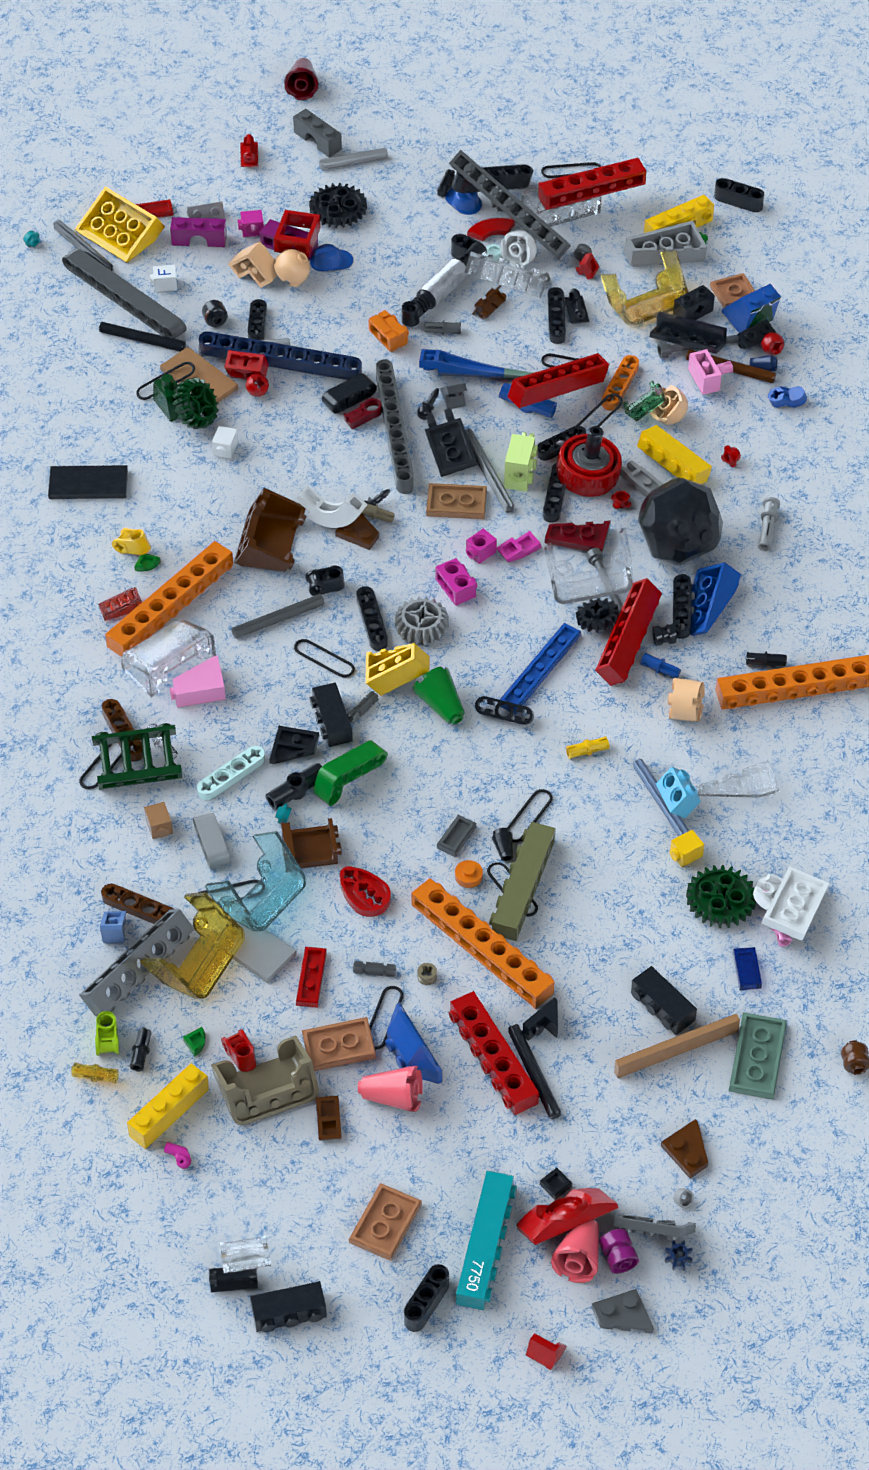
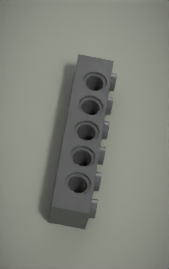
M180 909L169 910L81 992L79 996L94 1015L104 1011L113 1012L114 1006L130 995L129 991L141 985L149 972L157 970L164 958L173 955L175 948L190 938V934L195 930ZM168 931L170 932V939H169V940H168V938H167V932H168ZM153 945L155 946V949H156L154 954H153V952H152V946H153ZM138 959L140 960V963H141L139 968L137 967V960H138ZM123 973L125 974V981H124V983H123V981H122V974H123ZM107 988L110 989L109 997L106 994Z

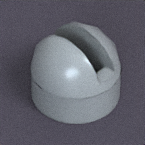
M679 1188L675 1191L673 1200L678 1206L688 1208L694 1201V1194L686 1188Z

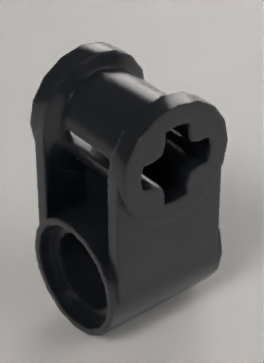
M337 565L311 570L305 575V579L310 586L309 593L312 596L338 592L345 586L343 569Z

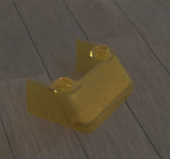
M677 251L661 252L666 270L656 275L657 289L627 300L624 291L620 289L616 274L600 275L609 304L627 325H638L656 318L660 311L665 313L673 311L674 299L689 292Z
M206 892L185 894L184 898L198 911L193 918V927L200 937L181 966L178 968L172 963H167L162 958L142 959L140 963L162 984L192 998L204 999L210 994L244 942L245 933L243 928Z

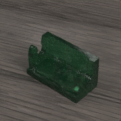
M653 380L649 383L651 390L631 404H628L627 400L623 402L625 414L635 421H639L666 400L661 385L658 383L655 385Z

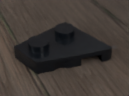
M279 725L269 758L270 764L314 755L320 737L319 732Z

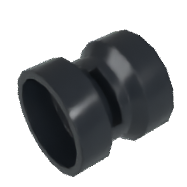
M673 623L666 624L665 627L659 625L652 627L655 646H661L666 642L669 644L676 643L677 636Z

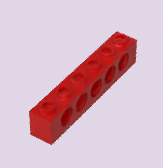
M637 157L538 183V197L544 208L549 210L646 185L647 171Z
M472 991L450 1001V1011L448 1014L452 1023L458 1025L462 1039L464 1041L467 1040L470 1044L472 1055L479 1058L483 1072L491 1077L493 1088L503 1096L502 1100L505 1107L511 1109L513 1114L517 1115L538 1105V1090L476 993Z

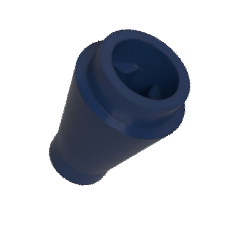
M771 354L750 358L749 365L768 371H777L778 360L777 356Z

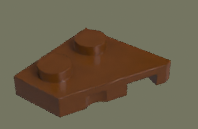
M360 514L351 524L339 527L335 531L336 537L367 550H370L379 539L378 530L363 514Z
M696 1119L661 1141L663 1150L689 1179L708 1167V1159Z

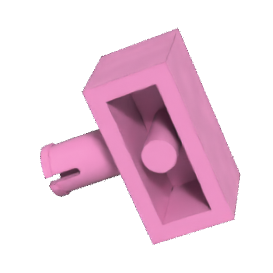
M707 349L690 353L688 370L702 395L720 391L721 376L733 372L731 361L715 364Z

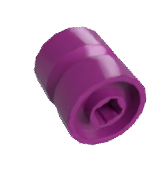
M625 1229L612 1230L600 1238L599 1245L603 1254L608 1257L606 1261L612 1273H625L637 1266L639 1257Z

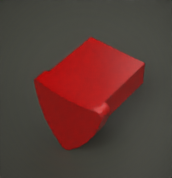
M534 1333L529 1340L526 1356L551 1370L563 1355L567 1345L561 1342L554 1344Z

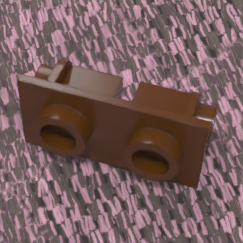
M501 285L496 289L491 288L485 295L486 298L484 300L480 298L474 305L476 309L472 315L478 312L481 319L488 318L506 301V294L499 291Z

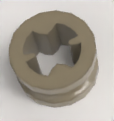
M431 963L421 964L417 969L418 981L423 985L433 984L437 979V968Z

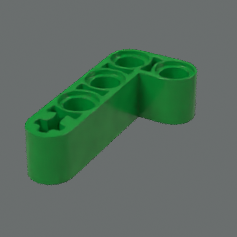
M369 740L331 760L320 768L313 793L329 806H333L340 799L343 787L346 784L378 768L385 762L388 756L387 751L372 740Z

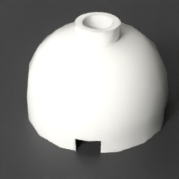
M522 230L512 231L502 239L500 251L503 259H507L510 262V266L520 268L534 260L537 253V244L533 236L528 232Z

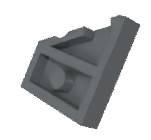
M637 1289L592 1303V1310L600 1328H618L621 1331L630 1332L631 1329L646 1330L645 1333H653V1325Z

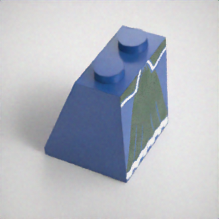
M770 283L741 297L723 308L721 312L740 333L766 319L772 324L781 296Z

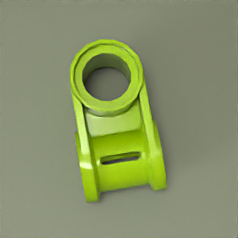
M110 1011L101 1012L96 1017V1056H100L101 1053L111 1052L119 1054L117 1021L115 1015Z

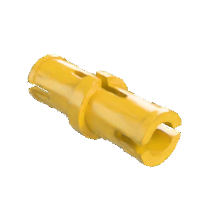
M606 736L594 740L586 739L581 743L566 746V753L569 759L583 755L590 756L592 753L608 750L610 748L609 741Z

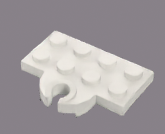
M790 866L783 879L774 874H768L767 877L761 878L755 886L753 895L755 901L767 910L762 924L803 941L829 883Z

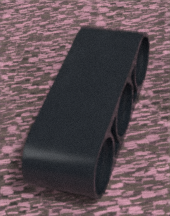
M727 178L716 180L714 198L717 201L751 212H760L763 209L765 193L762 189Z
M361 373L327 390L321 400L334 414H338L373 396L377 391V385L365 373Z
M441 1264L433 1265L404 1308V1325L409 1331L418 1332L424 1328L448 1291L449 1270L446 1266ZM437 1277H440V1278H443L444 1280H442V1281H435L434 1279L437 1278ZM430 1296L431 1299L424 1300L422 1299V1297ZM411 1315L420 1316L417 1319L410 1318Z

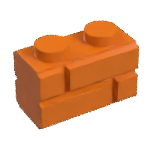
M387 310L368 319L369 331L390 352L408 343L409 331L407 327L401 325L396 316L391 315Z

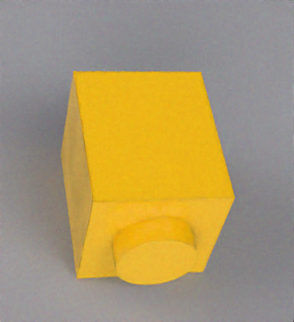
M692 829L671 840L669 853L675 862L677 861L681 867H684L703 857L705 844Z

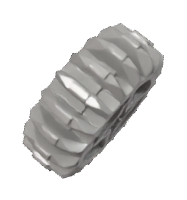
M418 597L417 600L411 598L409 602L404 601L403 606H399L395 614V626L402 640L407 639L408 643L414 641L416 645L423 643L425 646L426 642L433 644L434 639L440 641L441 636H445L446 630L449 627V616L446 607H443L441 602L436 603L435 598L431 601L428 597L425 599Z

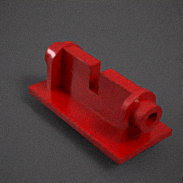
M247 134L243 138L244 142H240L241 167H257L258 142H254V137L251 134Z

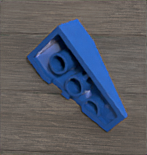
M726 562L697 569L692 585V592L695 593V598L692 600V606L694 607V613L692 614V636L705 634L710 630L739 586L741 574Z

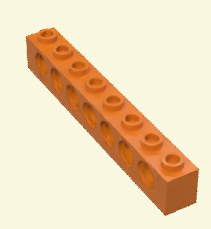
M216 541L212 542L105 634L107 647L124 659L134 653L142 643L148 641L156 631L162 629L171 618L176 617L185 606L190 605L192 600L199 594H202L207 587L215 583L221 575L232 568V551Z
M869 655L717 678L715 691L721 710L866 688L869 687Z
M429 878L411 893V902L414 908L534 1009L538 1008L554 994L555 981L550 974L540 970L533 960H528L517 947L511 946L503 935L493 931L486 921H481L470 908L463 906L456 896H451L445 891L440 883H436Z

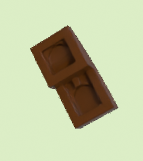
M339 1096L316 1097L319 1141L342 1139Z

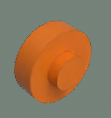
M462 861L455 868V880L462 887H476L483 879V869L475 861Z

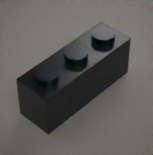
M336 682L313 687L312 696L309 699L312 709H316V722L322 726L320 728L322 739H326L329 747L353 742L352 727Z
M650 966L632 979V996L637 1001H641L651 1015H655L661 1020L667 1030H671L677 1035L696 1021L697 1008L653 966Z
M320 1281L250 1296L256 1332H271L275 1328L284 1326L294 1327L299 1323L308 1321L318 1322L322 1318H327L326 1304Z

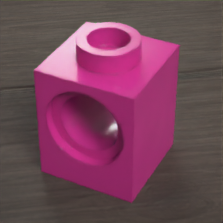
M262 210L240 212L241 219H237L238 230H242L243 237L260 236V231L264 227Z
M484 528L466 540V554L478 564L497 552V539Z

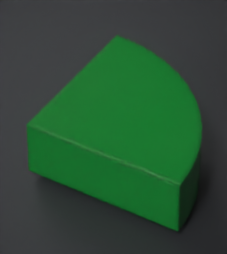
M147 553L140 555L134 566L135 571L145 572L152 570L160 564L161 559Z
M203 1027L183 1036L184 1043L194 1057L205 1046L206 1038Z

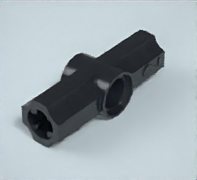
M314 763L300 773L293 772L289 774L286 782L265 794L271 808L277 810L279 806H283L293 799H302L306 791L315 786L317 774L322 765Z

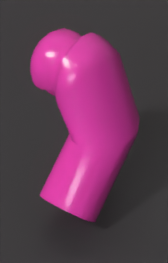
M171 1142L166 1143L164 1153L175 1156L176 1164L181 1169L188 1168L191 1164L188 1149Z

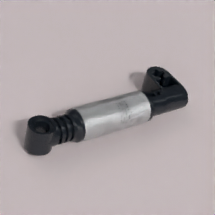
M455 234L451 238V255L454 258L418 290L416 297L412 301H406L402 304V324L407 327L418 325L420 317L426 311L435 308L466 279L470 270L487 255V249L484 244L465 234Z

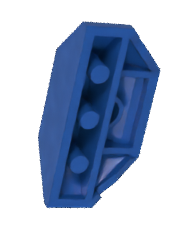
M396 1004L387 1028V1040H385L389 1052H394L399 1068L418 1066L416 1070L421 1071L422 1080L437 1084L442 1083L441 1067L415 1028L402 1004Z

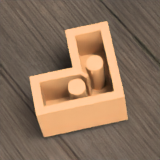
M261 242L240 251L228 263L239 278L250 274L260 288L271 283L277 277L274 269L276 260Z

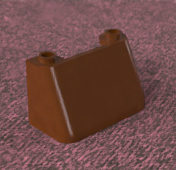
M263 488L248 511L234 563L243 567L286 572L287 569L291 570L295 559L290 551L296 529L299 525L303 526L306 520V515H304L306 508L291 499Z

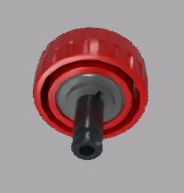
M599 426L590 427L588 434H580L569 438L563 443L559 451L556 466L558 479L562 485H566V489L577 495L586 497L604 495L610 492L619 480L622 467L621 453L614 443L603 437L604 431Z

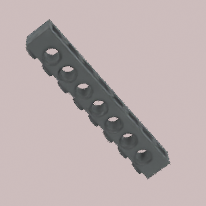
M461 149L449 162L453 169L526 232L531 234L534 239L556 258L560 259L571 247L569 242Z

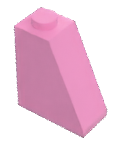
M213 656L172 679L173 688H170L171 700H176L177 708L226 700L218 656Z

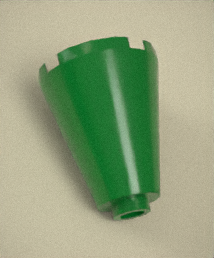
M440 666L430 670L422 676L424 678L423 681L419 683L417 680L413 686L415 694L444 721L455 725L463 720L465 711L451 673L446 666L445 669Z

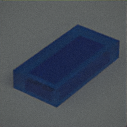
M755 947L733 949L739 990L761 989L762 981Z

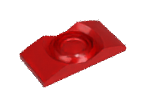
M599 1188L572 1189L566 1197L558 1199L549 1205H536L522 1217L516 1226L517 1230L536 1245L619 1207L617 1202Z

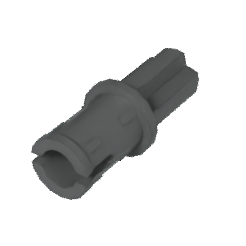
M445 320L443 322H425L424 331L427 333H442V335L449 333L461 334V322L451 323L445 322Z

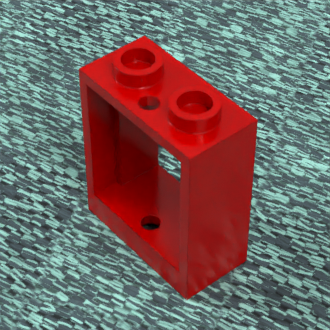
M285 209L274 236V252L282 253L289 249H295L310 258L321 229L320 215ZM288 225L310 229L307 238L284 235Z

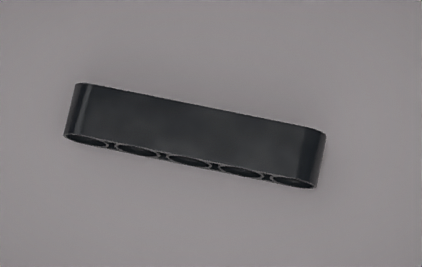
M526 164L482 167L507 190L528 188L534 172L533 168ZM456 172L452 185L454 191L458 193L480 192L462 175Z

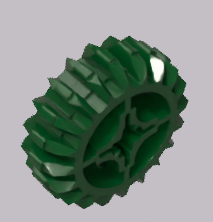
M189 378L178 384V387L174 389L176 394L172 396L175 399L172 404L176 406L174 412L178 413L177 418L182 419V424H187V428L203 429L214 423V420L217 418L216 413L219 412L217 408L219 403L216 401L217 395L213 393L214 389H210V383H205L204 379Z

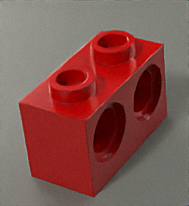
M228 350L224 368L228 376L232 378L247 379L255 373L265 375L266 377L269 363L265 355Z

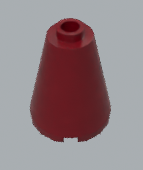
M307 58L298 59L284 80V88L287 94L295 97L297 100H307L312 98L318 90L319 82L311 61Z

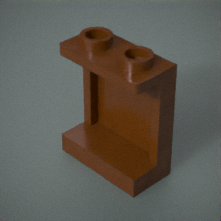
M328 818V825L294 830H291L290 822L281 823L287 870L338 864V855H342L340 842L336 843V838H339L338 826L333 825L332 818Z

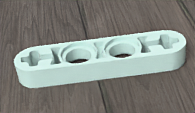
M260 746L248 748L201 780L197 785L199 798L202 800L215 798L260 767L265 762L263 748ZM239 764L245 766L243 770L234 769ZM223 775L229 778L224 782L218 780Z

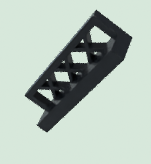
M660 311L657 314V326L650 332V338L698 350L707 349L708 352L717 354L726 345L727 328Z

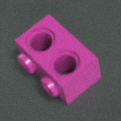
M457 558L435 567V580L455 606L476 597L477 582L474 577L468 574L465 565L461 564Z

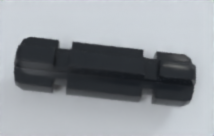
M446 170L437 189L438 196H446L455 177L454 170Z

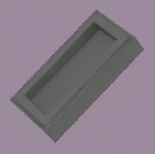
M457 815L437 843V849L456 857L476 829L477 823Z

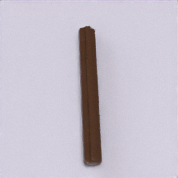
M689 349L686 354V360L689 361L690 353L698 351ZM711 355L715 364L731 361ZM731 361L733 366L732 373L769 383H774L776 379L775 372Z

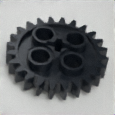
M332 183L331 187L325 185V189L319 188V192L314 191V196H311V201H309L310 213L320 215L321 225L328 223V227L335 225V228H338V225H341L345 228V224L352 226V222L358 223V219H363V215H366L367 198L364 197V193H360V189L355 190L354 185L349 188L348 184L342 186L339 183L338 186H335Z

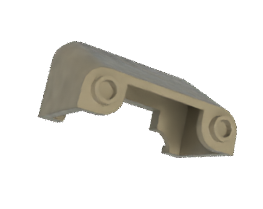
M297 1036L284 1039L279 1043L277 1047L278 1058L258 1064L249 1072H237L234 1064L227 1060L211 1064L214 1077L226 1106L237 1125H246L307 1104L316 1099L319 1089L313 1063Z

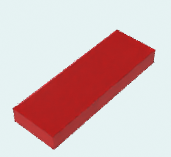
M305 946L296 1006L318 1008L327 948Z

